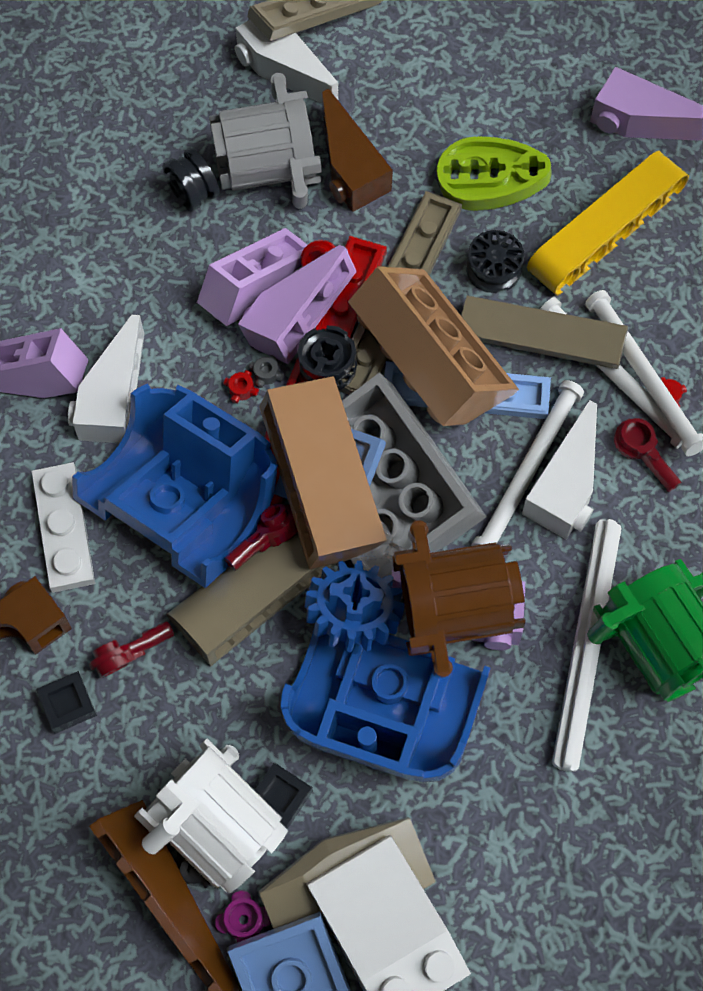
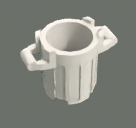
M206 739L199 745L203 751L191 762L185 758L171 773L175 778L171 779L162 788L146 810L140 809L134 817L150 831L142 840L143 848L148 853L156 854L169 842L213 887L218 888L220 886L225 892L230 894L255 872L251 867L261 858L266 850L272 854L284 839L288 830L280 823L282 817L230 767L239 759L237 749L231 745H226L220 751Z

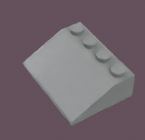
M381 373L375 375L342 400L351 429L372 435L386 442L372 479L370 490L387 541L367 553L351 558L354 564L357 560L362 561L363 570L367 571L375 565L379 566L378 576L381 578L392 575V556L394 552L412 549L408 531L414 521L421 520L427 524V539L430 553L449 545L487 517L395 386Z

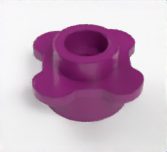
M238 891L233 894L232 902L227 906L225 913L217 916L215 924L220 933H229L238 943L257 936L263 927L271 924L265 906L260 907L255 901L251 900V896L247 891ZM246 915L249 918L247 924L240 923L241 916Z

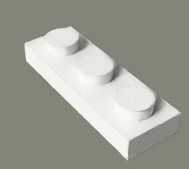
M74 462L32 471L48 580L52 593L95 584L83 506L73 499L72 476L77 473Z

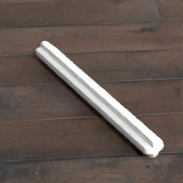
M611 519L599 520L596 523L552 759L553 766L562 771L575 772L580 764L601 644L597 645L590 642L587 632L598 621L597 616L593 612L594 606L600 604L603 608L609 601L607 592L611 590L621 534V526Z

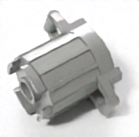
M275 73L271 77V95L275 102L219 111L218 115L209 116L210 128L215 144L214 151L222 190L232 188V191L291 181L292 203L296 208L302 209L308 203V188L306 185L321 182L320 176L316 175V173H322L320 156H314L306 102L303 100V98H308L307 91L287 94L286 77L282 73Z

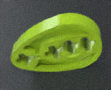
M467 137L454 142L442 153L437 165L438 183L444 197L462 204V209L469 211L495 209L527 199L547 187L551 180V162L546 154L529 145L513 140L496 137ZM530 167H538L536 176H530ZM497 168L499 170L498 177H490L491 169ZM479 169L478 179L470 178L471 170ZM452 170H460L458 179H451Z

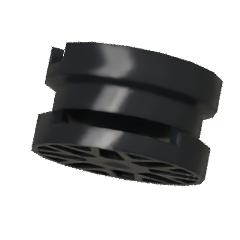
M194 148L186 149L184 157L177 160L171 158L163 163V173L165 175L170 173V179L167 182L177 198L180 197L182 200H187L183 205L188 211L193 212L200 208L201 202L207 196L210 199L219 196V186L213 172L205 159Z
M500 230L482 232L475 237L469 246L466 272L470 282L476 288L487 293L508 291L514 287L521 277L524 262V250L521 242L514 235ZM493 235H496L497 240H492ZM509 239L512 240L511 244L505 243Z
M327 325L326 329L317 330L315 327L300 340L297 352L301 376L305 382L334 376L338 390L351 383L356 375L357 353L354 340L350 339L345 330ZM343 378L348 379V380H347L346 382H344V383H343V381H342Z

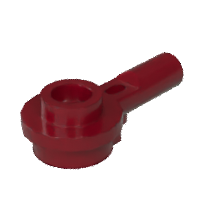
M640 418L623 421L617 427L614 434V444L617 450L624 457L641 459L668 493L682 483L655 448L658 440L652 425Z
M278 503L271 505L263 511L261 520L257 524V531L224 557L226 564L233 571L239 569L258 551L264 552L270 546H279L298 532L290 505Z
M165 621L142 632L140 638L128 644L119 646L117 640L106 643L92 652L95 659L89 663L91 670H97L100 678H104L146 655V650L174 637L172 627Z

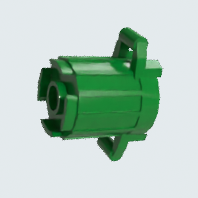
M682 559L675 560L674 564L660 567L628 586L624 581L607 593L611 600L603 608L600 604L594 606L593 612L597 616L598 621L587 632L590 642L597 645L617 636L652 691L660 694L663 700H667V702L692 692L696 689L694 683L703 679V602L701 600L703 597V572L693 576Z

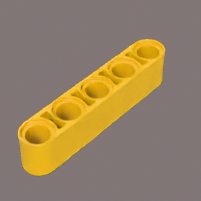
M660 151L654 152L543 244L530 258L527 270L555 295H560L562 287L566 284L571 286L590 269L588 267L589 264L593 261L598 263L618 246L615 242L620 238L625 240L645 222L642 219L647 215L652 217L671 201L668 197L674 192L678 195L687 184L689 175Z

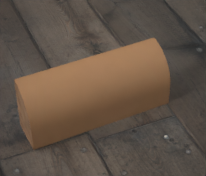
M334 376L268 389L259 407L274 456L277 460L278 469L309 569L360 556L386 542L387 539Z

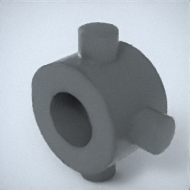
M273 355L261 357L256 362L252 361L249 365V369L254 371L255 379L257 380L255 385L259 388L272 384L276 380H283L284 374L279 372L278 363L276 362L277 358Z

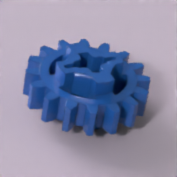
M357 560L354 568H348L344 561H339L336 572L325 566L322 568L321 579L316 577L311 579L310 591L306 592L305 608H307L306 621L307 623H316L314 631L316 637L325 634L330 635L329 646L331 647L342 641L345 642L347 652H352L354 644L360 643L366 652L371 651L372 640H376L384 646L387 644L389 633L396 634L398 632L399 623L402 620L404 603L401 602L402 589L392 588L394 579L392 575L383 578L379 577V566L377 565L367 571L363 570L362 561ZM352 601H355V602H356V607H355V609H357V610H353V602H352Z

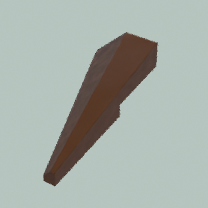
M138 801L101 817L89 826L92 832L105 847L209 991H241L167 845L156 854H150L143 848L142 840L150 831L134 815L142 808L144 810L147 809L144 801Z

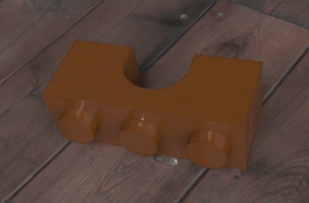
M36 576L28 581L14 584L7 590L5 597L0 600V640L6 637L20 638L28 644L35 655L72 629L64 613Z

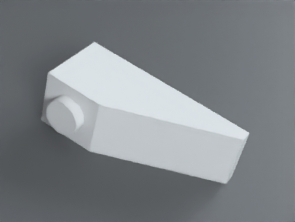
M250 20L236 27L237 45L235 46V52L239 61L245 67L250 65L259 76L270 81L273 74L282 73L286 77V88L295 92L307 91L308 98L322 103V92L328 88L338 100L337 80L296 33L269 41Z
M131 315L80 383L76 401H71L69 404L68 423L69 426H74L79 441L120 443L125 435L131 409L130 393L137 389L144 341V330L140 315Z
M589 400L527 496L522 515L566 540L574 528L580 532L582 531L594 510L588 506L593 492L597 404Z

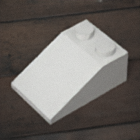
M390 835L306 884L363 991H444L471 974L448 929Z

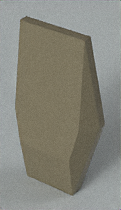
M407 817L322 839L259 891L273 929L320 912L306 884L388 835L393 838L423 890L435 883V878L411 819ZM324 919L329 935H333L327 922Z

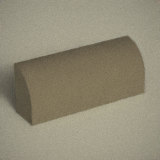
M297 532L291 539L281 543L279 546H270L264 552L258 551L236 571L228 567L206 588L201 586L167 613L166 616L211 667L307 589L313 577H321L322 568L325 566L309 569ZM337 563L326 565V567L331 569Z

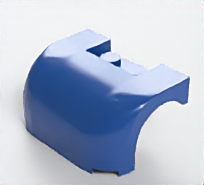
M147 383L130 393L131 409L129 423L125 435L111 456L97 468L87 472L78 471L72 476L73 499L105 521L114 515L172 554L171 565L206 588L229 567L224 557L257 531V524L261 520V514L270 507L275 493L277 460L270 449L271 443L265 437L193 391L177 385L176 390L165 388L150 389Z
M314 626L310 644L293 686L285 684L282 691L281 710L288 729L301 742L318 750L407 780L422 783L440 781L452 774L462 760L491 668L484 666L483 671H479L455 663L456 658L448 656L449 661L453 665V670L449 676L438 679L431 671L433 665L431 654L409 656L406 642H410L408 640L389 634L387 644L384 646L376 640H372L371 651L366 652L360 643L354 644L352 652H347L345 642L339 641L338 644L331 647L329 646L330 635L325 634L316 637L314 635Z

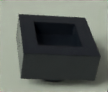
M79 671L36 689L54 734L97 716Z
M274 762L255 789V792L282 817L280 823L288 829L312 794L313 787Z

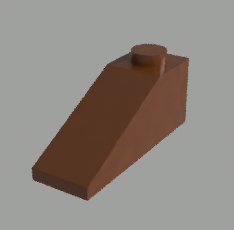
M328 88L322 92V107L331 175L329 187L334 198L339 203L345 202L351 211L354 212L392 191L393 169Z

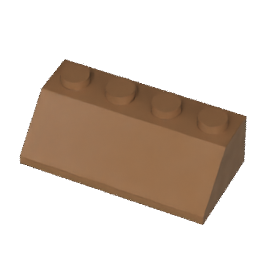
M378 266L348 301L358 314L357 320L359 323L371 331L381 344V352L397 365L404 375L403 379L406 385L419 394L428 406L427 411L429 415L442 426L467 424L513 396L519 390L424 269Z

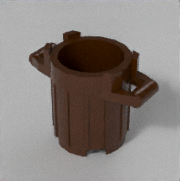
M417 520L411 524L408 531L412 549L394 552L392 565L393 571H399L402 597L410 634V642H406L407 652L409 656L430 653L433 664L431 667L432 674L436 678L442 679L449 676L453 670V665L448 659L446 644L511 634L513 629L524 628L525 618L514 619V605L525 603L523 584L518 562H506L503 556L508 555L509 551H512L510 544L499 545L494 542L430 553L427 539L428 526L424 521Z

